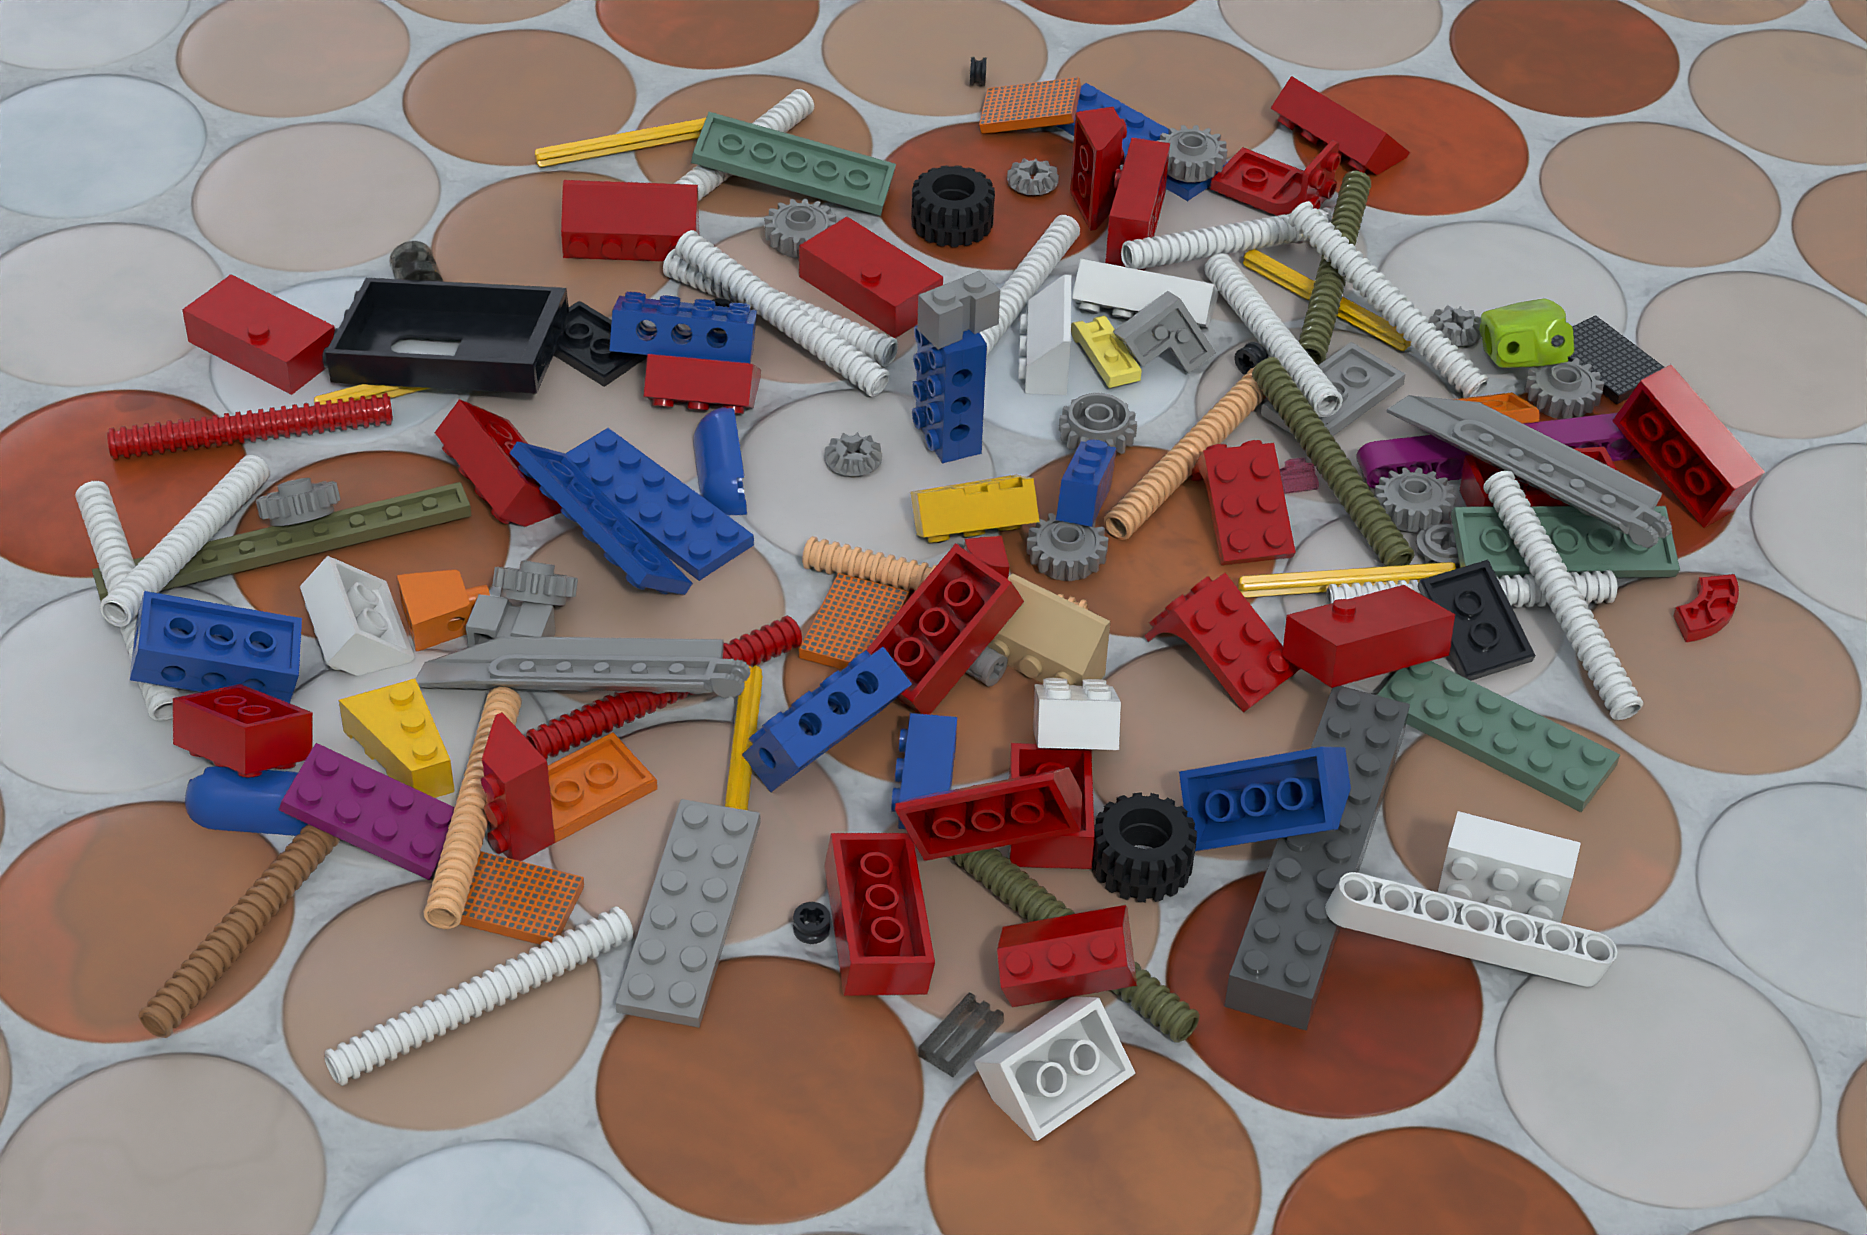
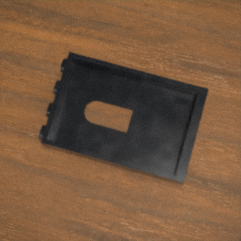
M365 278L359 291L355 292L354 301L350 308L345 310L341 325L335 329L329 347L324 349L323 364L329 370L332 383L537 394L570 319L567 288ZM410 337L461 340L454 356L397 353L391 349V346L396 341Z

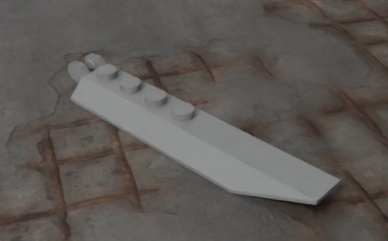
M1408 395L1387 409V413L1501 471H1511L1520 482L1531 485L1550 497L1578 509L1581 513L1609 525L1614 530L1625 534L1629 533L1632 541L1639 546L1651 548L1658 543V537L1660 539L1662 537L1665 538L1672 531L1671 522L1665 516L1663 517L1660 513L1654 511L1656 504L1662 496L1661 492L1480 402Z
M499 636L425 662L416 677V681L419 687L493 689L496 687H508L510 689L577 690L579 692L615 691L617 693H625L628 691H646L657 694L665 692H690L692 694L715 692L721 698H729V696L734 698L743 692L745 687L744 681H747L751 669L743 660L723 659V639Z

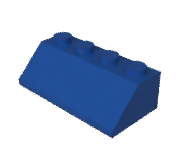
M1317 747L1179 772L1183 806L1188 811L1187 817L1193 818L1195 830L1197 831L1195 852L1337 830L1351 790L1345 747Z

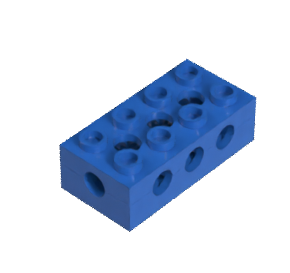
M626 292L625 296H619L612 311L609 351L751 364L754 351L757 310H751L748 304L730 303L729 307L715 306V301L707 299H696L694 303L680 302L681 298L670 295L660 296V300L647 299L646 294L640 292ZM644 320H649L656 326H649L644 323ZM678 324H685L690 327V330H684ZM713 328H721L726 333H717Z
M918 325L915 326L914 336L917 342V353L913 355V362L917 375L916 381H913L912 384L913 393L916 398V408L912 409V419L917 429L921 428L929 450L935 451L942 464L982 454L987 343L980 332L974 334L972 331L967 330L963 332L962 340L937 349L917 330Z
M144 591L135 623L130 680L198 692L241 684L290 703L299 677L302 618Z
M884 647L872 655L867 650L859 654L848 663L849 666L841 672L839 670L834 672L820 683V686L813 692L808 691L791 704L792 707L784 713H777L749 738L753 745L742 756L770 792H773L884 710L912 685Z

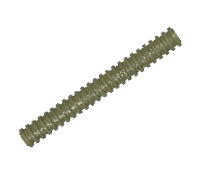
M1351 171L1344 175L1331 223L1335 226L1334 230H1339L1342 233V237H1346L1349 240V244L1354 246L1357 243V237L1363 220L1362 217L1371 188L1369 176L1360 171ZM1324 255L1321 256L1315 278L1316 281L1313 285L1314 288L1298 341L1317 365L1326 360L1333 334L1332 331L1346 285V276H1341L1338 273V269H1334L1331 266V262H1327L1324 259Z
M1275 357L1262 360L1253 369V379L1257 382L1260 389L1263 390L1265 396L1268 397L1269 402L1278 412L1281 419L1284 420L1285 425L1295 436L1297 442L1300 443L1301 448L1311 459L1313 465L1316 466L1317 471L1322 474V478L1327 482L1329 488L1333 490L1334 495L1338 498L1341 505L1344 506L1345 511L1350 514V518L1355 522L1357 528L1361 530V534L1367 539L1368 544L1372 547L1375 554L1378 555L1380 561L1384 563V566L1409 565L1415 556L1414 550L1409 546L1407 540L1403 538L1402 533L1397 530L1395 523L1391 522L1390 516L1386 514L1385 509L1380 505L1378 499L1374 497L1373 492L1363 481L1361 475L1358 474L1356 468L1352 466L1351 461L1346 458L1344 451L1335 442L1334 437L1330 434L1327 427L1324 426L1322 420L1319 419L1317 413L1313 411L1314 409L1308 403L1305 396H1303L1300 389L1297 388L1295 382L1292 381L1291 376L1281 365V362Z
M991 848L949 856L960 867H964L967 873L973 874L974 878L982 882L984 887L991 889L995 896H1000V899L1004 903L1009 904L1012 910L1018 911L1019 915L1027 919L1028 922L1075 914L1072 909L1066 908L1062 901H1057L1053 894L1048 893L1045 887L1039 886L1035 879L1029 878L1025 871H1020L1019 866L1011 864L1010 859L1002 856L1001 852L997 849ZM1134 962L1137 986L1112 991L1116 995H1121L1124 1002L1131 1003L1132 1008L1140 1011L1144 1018H1150L1151 1024L1156 1027L1160 1026L1163 1034H1170V1039L1173 1042L1178 1043L1187 1039L1198 1025L1200 1016L1198 1011L1190 1009L1187 1002L1180 1001L1176 993H1170V989L1166 985L1160 986L1161 983L1157 978L1151 977L1150 972L1144 969L1141 970L1140 964Z

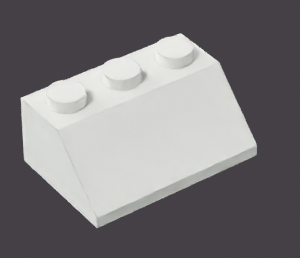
M1063 275L1028 300V314H1021L1020 334H1026V336H1020L1019 356L1026 358H1019V379H1025V393L1067 395L1071 345V275Z
M327 556L301 584L300 589L305 600V607L309 612L314 626V633L320 643L323 659L332 669L337 671L343 670L359 676L410 663L415 658L385 580Z
M1071 997L974 1062L992 1100L1033 1141L1040 1140L1136 1074L1099 997Z

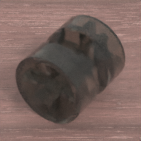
M408 241L397 246L391 253L389 264L395 279L443 281L432 250L425 243Z

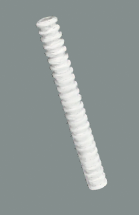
M796 89L752 124L787 133L813 112V99L806 91ZM697 165L674 184L698 185V201H700L709 192L732 176V174Z
M1310 201L1298 205L1290 214L1288 223L1295 227L1299 234L1303 233L1302 237L1306 241L1310 240L1309 244L1313 248H1317V252L1320 255H1324V259L1327 262H1331V266L1334 269H1338V273L1341 276H1346L1345 280L1348 283H1353L1352 287L1356 291L1360 290V295L1363 298L1368 297L1367 302L1370 305L1375 304L1374 309L1377 312H1382L1381 316L1384 319H1389V324L1392 327L1397 326L1396 331L1399 334L1404 333L1403 338L1406 341H1411L1413 348H1419L1418 353L1421 356L1426 355L1425 360L1428 363H1433L1434 369L1441 370L1440 374L1444 378L1448 377V382L1451 385L1456 384L1455 389L1459 393L1464 392V398L1479 395L1486 387L1489 378L1485 374L1480 375L1481 370L1478 367L1473 368L1474 363L1471 360H1465L1466 355L1463 352L1458 353L1459 348L1456 345L1451 346V341L1448 338H1443L1444 334L1440 330L1436 331V326L1433 323H1429V319L1426 316H1421L1422 312L1418 308L1414 309V304L1411 301L1406 302L1407 297L1404 294L1399 295L1400 290L1397 287H1392V282L1389 279L1385 280V275L1382 272L1377 273L1378 268L1375 265L1370 266L1371 262L1367 258H1363V254L1360 251H1356V247L1353 244H1349V240L1346 237H1342V233L1339 230H1334L1335 226L1331 222L1327 223L1328 219L1324 215L1320 216V211L1317 208L1313 209V204Z
M1335 206L1318 209L1320 216L1324 215L1328 219L1327 223H1330L1333 218ZM1284 214L1278 217L1272 216L1261 218L1260 220L1254 219L1242 223L1212 226L1207 229L1201 228L1188 232L1165 234L1161 237L1154 236L1152 238H1143L1142 240L1125 241L1121 249V258L1125 267L1140 270L1146 267H1155V265L1162 266L1164 264H1173L1174 262L1180 263L1192 259L1197 260L1201 257L1208 258L1220 253L1232 254L1237 251L1243 252L1254 250L1255 248L1261 249L1263 247L1267 248L1273 245L1278 246L1306 240L1302 237L1303 233L1299 234L1295 227L1288 223L1290 214Z
M1067 215L1057 216L1001 287L999 324L980 332L987 343V355L1080 235L1079 224L1072 217Z
M690 230L680 237L675 249L678 257L683 258L693 268L699 269L700 273L707 275L708 279L714 281L718 286H722L723 290L730 292L741 303L748 304L750 309L757 310V314L761 315L763 319L769 321L771 325L777 326L778 330L785 332L788 337L793 338L804 349H809L811 354L817 355L819 360L825 361L826 365L833 367L844 378L850 379V382L858 385L859 389L862 391L866 390L867 395L873 397L884 390L889 381L890 374L888 370L882 369L881 365L876 362L873 363L870 357H865L863 352L857 351L855 346L849 345L848 341L841 339L830 328L825 327L819 321L817 322L816 318L809 316L808 312L801 310L798 305L793 304L783 294L777 293L776 289L769 287L758 276H753L751 271L746 270L743 265L738 264L736 260L730 258L726 253H722L719 248L714 247V244L699 236L696 231Z
M675 249L666 256L663 264V273L666 277H673L678 282L682 281L685 285H690L695 289L699 288L700 291L708 292V294L717 296V298L727 299L732 303H741L730 292L723 290L722 286H718L714 281L708 279L707 275L700 273L699 269L693 268L683 258L678 257ZM780 292L785 298L790 299L793 304L798 305L801 310L808 312L809 316L816 318L817 322L823 323L833 333L838 334L841 339L848 341L849 345L855 346L857 351L863 352L865 357H870L873 363L876 362L882 367H887L894 360L898 350L897 339L893 337L888 338L884 333L879 334L878 331L870 330L867 326H860L859 323L851 322L847 318L842 319L840 315H833L828 310L824 311V309L815 307L811 303L806 304L801 299L797 300L794 296H788V294Z
M1224 253L1212 256L1205 264L1204 271L1219 293L1271 357L1278 358L1281 365L1291 376L1292 381L1295 382L1297 388L1300 389L1303 396H1305L1308 403L1314 409L1313 411L1319 417H1329L1335 414L1343 402L1340 392L1299 344L1298 340L1232 259Z
M255 455L243 457L197 503L185 518L101 601L100 611L103 617L114 626H127L138 615L144 591L159 593L214 534L230 520L236 511L257 492L263 483L268 480L270 470L265 461Z
M1511 471L1495 473L1484 483V491L1486 494H1489V500L1491 503H1494V509L1496 512H1499L1498 516L1501 521H1504L1503 525L1506 530H1509V535L1514 540L1515 546L1519 549L1520 555L1524 558L1527 567H1530L1529 571L1532 576H1535L1534 580L1540 586V591L1545 595L1547 603L1551 605L1550 608L1556 614L1557 621L1561 623L1562 630L1567 633L1566 637L1569 642H1572V648L1578 652L1577 656L1580 661H1583L1582 665L1588 671L1589 678L1594 681V687L1596 690H1599V696L1602 700H1605L1604 705L1610 710L1612 719L1624 720L1630 718L1643 706L1641 697L1637 696L1638 692L1635 687H1632V681L1629 677H1626L1627 673L1621 667L1620 660L1615 657L1616 653L1613 648H1609L1610 643L1608 639L1604 638V632L1602 629H1599L1597 620L1593 619L1592 611L1588 609L1589 606L1583 600V595L1577 590L1576 583L1572 581L1571 574L1567 572V567L1562 563L1560 555L1556 553L1555 546L1551 544L1550 537L1546 535V530L1541 526L1539 518L1535 516L1536 513L1530 507L1531 504L1525 498L1526 495L1520 489L1514 474Z
M91 481L80 486L76 491L75 497L109 594L136 566L108 485L100 481ZM137 616L127 626L120 627L131 661ZM138 682L146 707L148 708L149 716L157 721L172 719L173 698L181 697L179 690L174 687Z
M1605 570L1603 574L1600 571H1593L1592 574L1589 571H1582L1580 575L1577 572H1570L1573 578L1572 581L1576 583L1577 590L1581 592L1583 600L1587 604H1590L1592 600L1595 604H1601L1603 600L1606 603L1614 602L1617 596V580L1611 570ZM1525 574L1523 578L1520 575H1513L1512 579L1509 575H1502L1500 579L1498 578L1510 605L1513 604L1515 608H1521L1523 604L1526 607H1533L1535 603L1538 607H1542L1547 603L1545 595L1540 591V586L1537 585L1532 574ZM1399 580L1397 584L1394 581H1387L1386 585L1379 581L1373 586L1371 582H1364L1363 586L1359 583H1353L1351 587L1347 583H1341L1340 587H1337L1336 584H1330L1326 591V605L1333 603L1337 599H1350L1401 585H1406L1419 594L1421 593L1417 587V580H1410L1409 584L1405 580Z
M614 906L610 909V914L602 912L599 914L598 920L590 918L587 921V925L580 923L576 925L575 931L572 929L566 930L564 937L556 935L553 937L552 943L544 941L541 943L540 949L534 946L530 948L529 954L525 952L518 954V960L514 958L508 959L506 966L498 964L494 967L493 972L486 970L481 978L474 976L470 980L471 983L462 982L458 986L459 989L450 988L447 990V995L438 994L435 996V1001L426 1000L423 1002V1007L414 1006L410 1010L411 1013L402 1012L398 1016L399 1019L390 1018L385 1026L382 1024L376 1025L373 1032L370 1030L363 1031L361 1038L357 1036L351 1037L350 1043L347 1045L344 1042L339 1043L335 1051L331 1048L327 1049L324 1059L331 1076L336 1083L344 1086L348 1083V1078L352 1077V1079L356 1080L360 1078V1072L370 1073L374 1065L381 1067L385 1065L386 1059L393 1061L397 1059L398 1053L403 1055L409 1053V1047L412 1046L417 1049L421 1047L423 1040L429 1043L433 1041L435 1034L443 1036L447 1028L455 1030L459 1022L467 1024L471 1016L478 1018L482 1015L483 1010L490 1012L495 1004L502 1006L506 1002L505 999H516L518 992L526 994L529 992L530 986L536 989L540 987L542 980L548 983L552 980V975L560 977L564 974V969L572 971L575 969L576 963L583 965L587 962L588 957L595 959L598 957L599 952H609L610 946L617 948L621 946L622 940L625 942L631 941L633 939V928L628 916L622 909Z

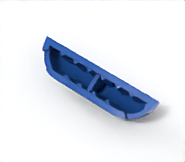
M718 408L702 418L694 433L693 447L700 495L726 515H747V504L742 481L744 470L734 408Z
M214 766L205 768L202 775L190 779L185 793L186 811L195 823L208 829L297 836L302 828L308 825L279 811L281 801L298 772L263 770L260 776L242 777L237 774V771L228 767Z

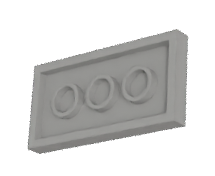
M1350 342L1318 365L1343 398L1342 405L1335 414L1329 417H1319V419L1322 420L1332 436L1336 435L1404 385L1406 374ZM1269 400L1262 405L1261 415L1291 433Z

